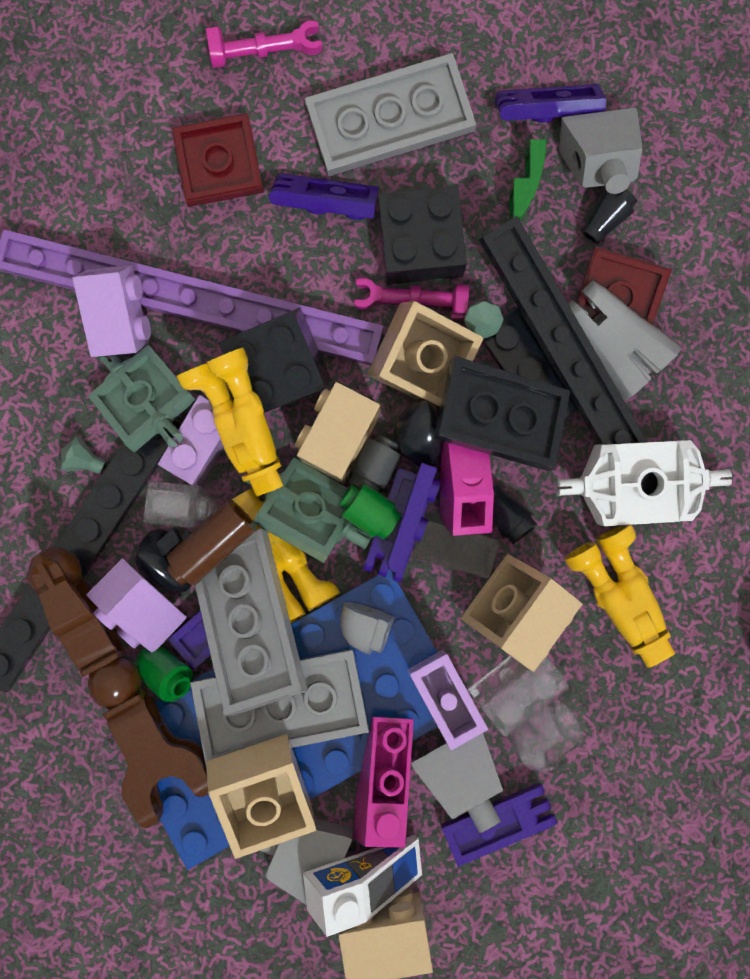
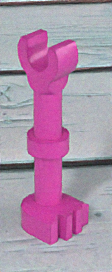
M313 20L304 22L299 29H295L291 33L265 36V33L261 32L254 33L255 38L225 42L223 41L221 28H205L212 69L225 67L226 58L257 54L258 58L268 57L269 52L291 49L302 51L308 55H317L322 52V41L311 42L306 39L308 35L318 33V22Z
M368 278L356 280L357 288H365L371 292L366 300H354L355 308L359 310H369L375 305H382L383 303L400 304L402 302L416 301L423 306L452 307L451 320L464 322L468 310L470 285L457 284L453 292L422 290V286L413 285L411 289L384 288L375 285Z

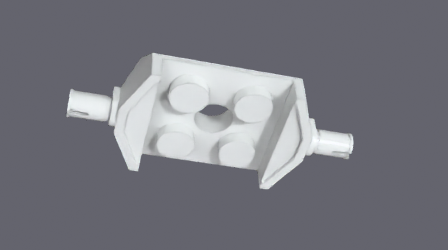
M691 440L608 445L595 444L582 476L573 479H556L555 486L567 487L555 488V493L557 496L577 494L583 496L596 523L601 526L693 521L702 509L705 490H709V487L730 486L732 479L720 478L732 477L729 469L715 471L705 469L701 453ZM652 472L657 477L658 485L653 493L647 495L641 488V481L647 473Z

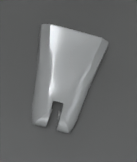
M592 280L581 290V293L588 300L591 307L599 312L598 315L592 320L588 316L589 313L573 300L568 305L625 401L635 395L651 380V377L648 375L651 371L658 373L668 365L680 352L681 345L629 308L605 287Z

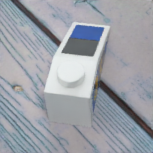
M416 835L406 837L405 848L377 847L303 872L307 911L326 937L366 923L422 875L419 838Z

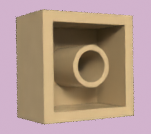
M416 301L402 302L393 317L367 375L416 400L424 399L430 401L440 410L450 361L455 356L473 361L484 338Z
M335 382L331 391L325 388L314 408L317 411V418L313 426L305 425L295 443V447L299 451L297 457L301 462L345 484L366 439L369 438L380 417L381 405L338 382Z
M507 553L460 619L534 672L542 660L546 658L565 628L572 622L575 614L583 604L552 578Z
M287 734L206 761L208 793L235 859L317 831L311 800Z
M405 889L366 923L339 932L346 979H399L433 973L421 892L412 893V890Z

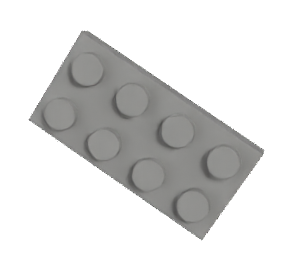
M453 53L304 98L328 176L472 133L476 129V122Z
M259 529L195 586L224 716H234L308 691L268 532Z
M349 649L300 659L307 692L234 716H224L216 676L192 681L190 684L205 765L208 760L285 734L288 735L291 746L294 748L368 733V721L354 650Z

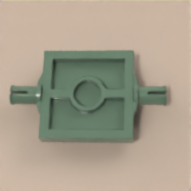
M149 344L134 357L123 362L117 355H108L112 362L106 356H100V361L107 367L110 373L104 382L92 391L88 397L124 444L135 453L158 433L169 447L178 445L170 433L181 443L183 435L172 424V421L195 402L196 399L188 390H184L180 386L175 374Z
M293 457L286 470L279 474L284 486L266 493L264 504L257 513L254 523L325 563L333 547L341 542L343 538L365 550L372 537L340 516L343 507L338 503L348 488Z

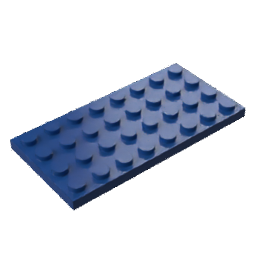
M388 569L386 577L377 575L291 624L300 659L349 649L354 650L369 730L372 717L414 719L412 741L438 727L407 670L436 654L437 651L397 581L393 580V573L390 569ZM344 602L363 604L395 616L382 653L372 651L369 655L352 647L343 637L340 618ZM214 668L192 681L214 677ZM191 687L183 697L175 701L165 702L158 699L154 702L173 735L193 740L202 746ZM369 732L292 748L310 800L361 771ZM172 776L158 781L157 788L164 806L160 821L187 870L230 846L209 795L205 797L195 796L182 779Z

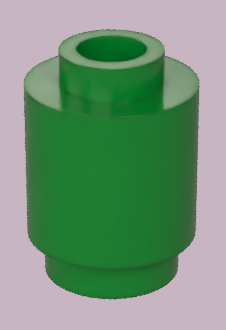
M364 482L358 488L352 484L338 503L343 507L340 516L372 538L378 536L382 540L386 539L393 531L402 514L395 509V503Z
M159 647L152 653L145 648L136 657L134 665L139 670L141 682L161 700L172 702L183 697L189 691L190 683L193 679L191 668L166 648Z

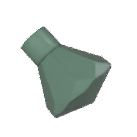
M477 301L467 310L464 322L468 330L485 339L498 333L504 319L497 305L489 301Z
M75 436L61 449L60 470L66 472L90 470L100 474L106 460L95 456L83 439Z

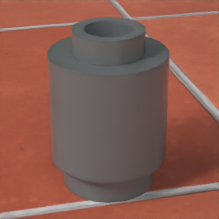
M377 435L375 440L367 438L350 470V473L353 475L349 483L358 488L364 482L377 492H380L381 489L385 490L402 458V455L396 452L398 445L380 435Z

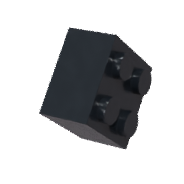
M458 186L378 194V212L386 285L463 277L467 261Z
M301 307L218 342L223 355L236 349L244 348L248 358V374L252 390L259 396L264 413L325 389L332 381Z

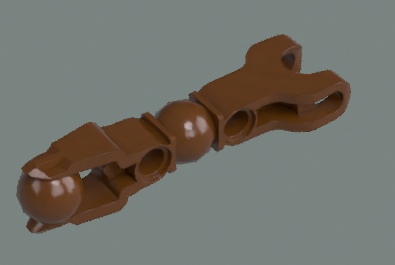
M51 547L42 550L31 559L27 573L30 587L40 598L51 631L56 637H59L71 660L79 669L81 676L84 677L89 674L88 689L90 697L99 706L108 709L103 713V716L107 720L109 729L128 764L127 773L122 783L121 795L137 823L143 828H150L159 822L163 814L164 806L157 788L160 779L171 776L179 778L186 783L195 796L205 797L209 795L207 767L202 746L193 740L173 735L153 699L149 696L147 689L145 688L140 691L141 677L139 670L131 661L120 657L126 651L121 644L117 632L114 628L110 630L94 615V611L98 607L86 595L92 587L82 575L80 561L71 552L63 548Z

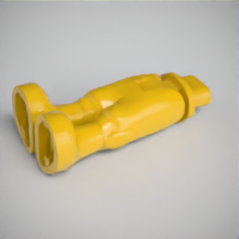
M244 348L226 353L203 365L177 375L176 378L184 390H201L209 399L213 409V422L225 452L239 473H247L241 478L243 482H250L255 495L259 496L284 486L277 471L281 464L276 455L274 441L264 414L263 405L259 396L252 390L248 374V358ZM228 387L233 395V400L231 399Z
M253 488L232 499L250 516L253 522L264 504V501L261 502L259 496L255 495ZM256 525L257 530H259V529L265 530V529L259 527L258 525ZM268 532L290 623L292 624L303 617L306 612L286 585L282 574L283 571H286L292 577L308 611H312L338 596L340 591L332 581L317 579L307 566L305 552Z
M631 524L621 525L596 537L597 544L595 542H588L574 549L564 557V561L571 571L582 572L594 587L593 593L597 606L606 612L623 638L631 645L632 653L635 655L640 654L646 667L651 668L670 658L675 652L668 641L671 634L666 629L659 604L648 585V577L639 567L634 565L628 550L629 546L636 539V532ZM598 546L617 573L618 582L613 581L607 573Z

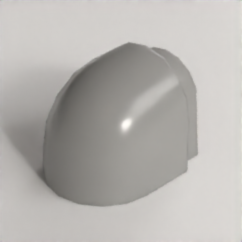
M344 602L341 611L340 627L343 637L352 647L369 655L372 651L382 653L395 616L363 604Z

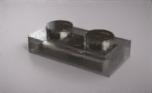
M428 520L421 542L416 540L412 558L489 579L500 540L479 534L453 536L445 525Z

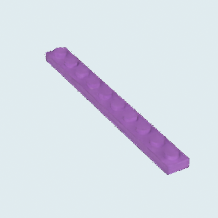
M4 229L0 238V272L75 290L72 277L86 270L133 265L134 273L140 278L143 295L140 300L142 308L236 332H243L301 307L320 353L371 366L378 352L384 327L382 325Z

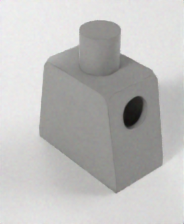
M636 108L562 117L559 152L580 186L585 188L605 186L609 193L618 194L625 191L630 182L638 178L642 155V140Z
M483 733L452 751L446 743L411 763L413 769L451 819L468 811L479 833L501 822L489 799L502 792L503 788Z
M315 819L317 831L260 850L272 856L265 877L307 905L303 872L344 859L352 841V828Z

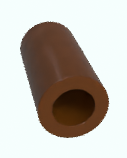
M228 499L167 555L169 562L167 570L169 574L181 585L189 583L196 586L257 530L255 523L236 502Z

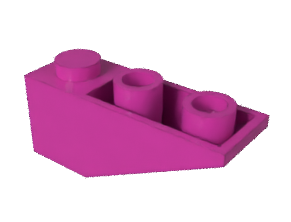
M442 441L439 519L453 536L492 533L494 491L489 454Z
M372 717L356 792L353 837L365 847L405 848L414 719Z

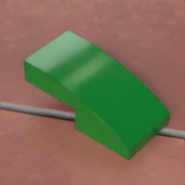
M530 139L525 153V178H514L509 190V220L518 216L519 220L522 221L530 207L544 167L546 139Z

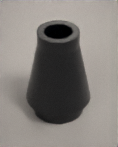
M603 188L590 216L580 231L592 242L599 244L604 237L634 213L633 207L637 203V199L627 189L618 194H611L606 188Z
M497 484L493 487V521L502 538H508L512 544H515L537 526V523L532 518L534 513Z

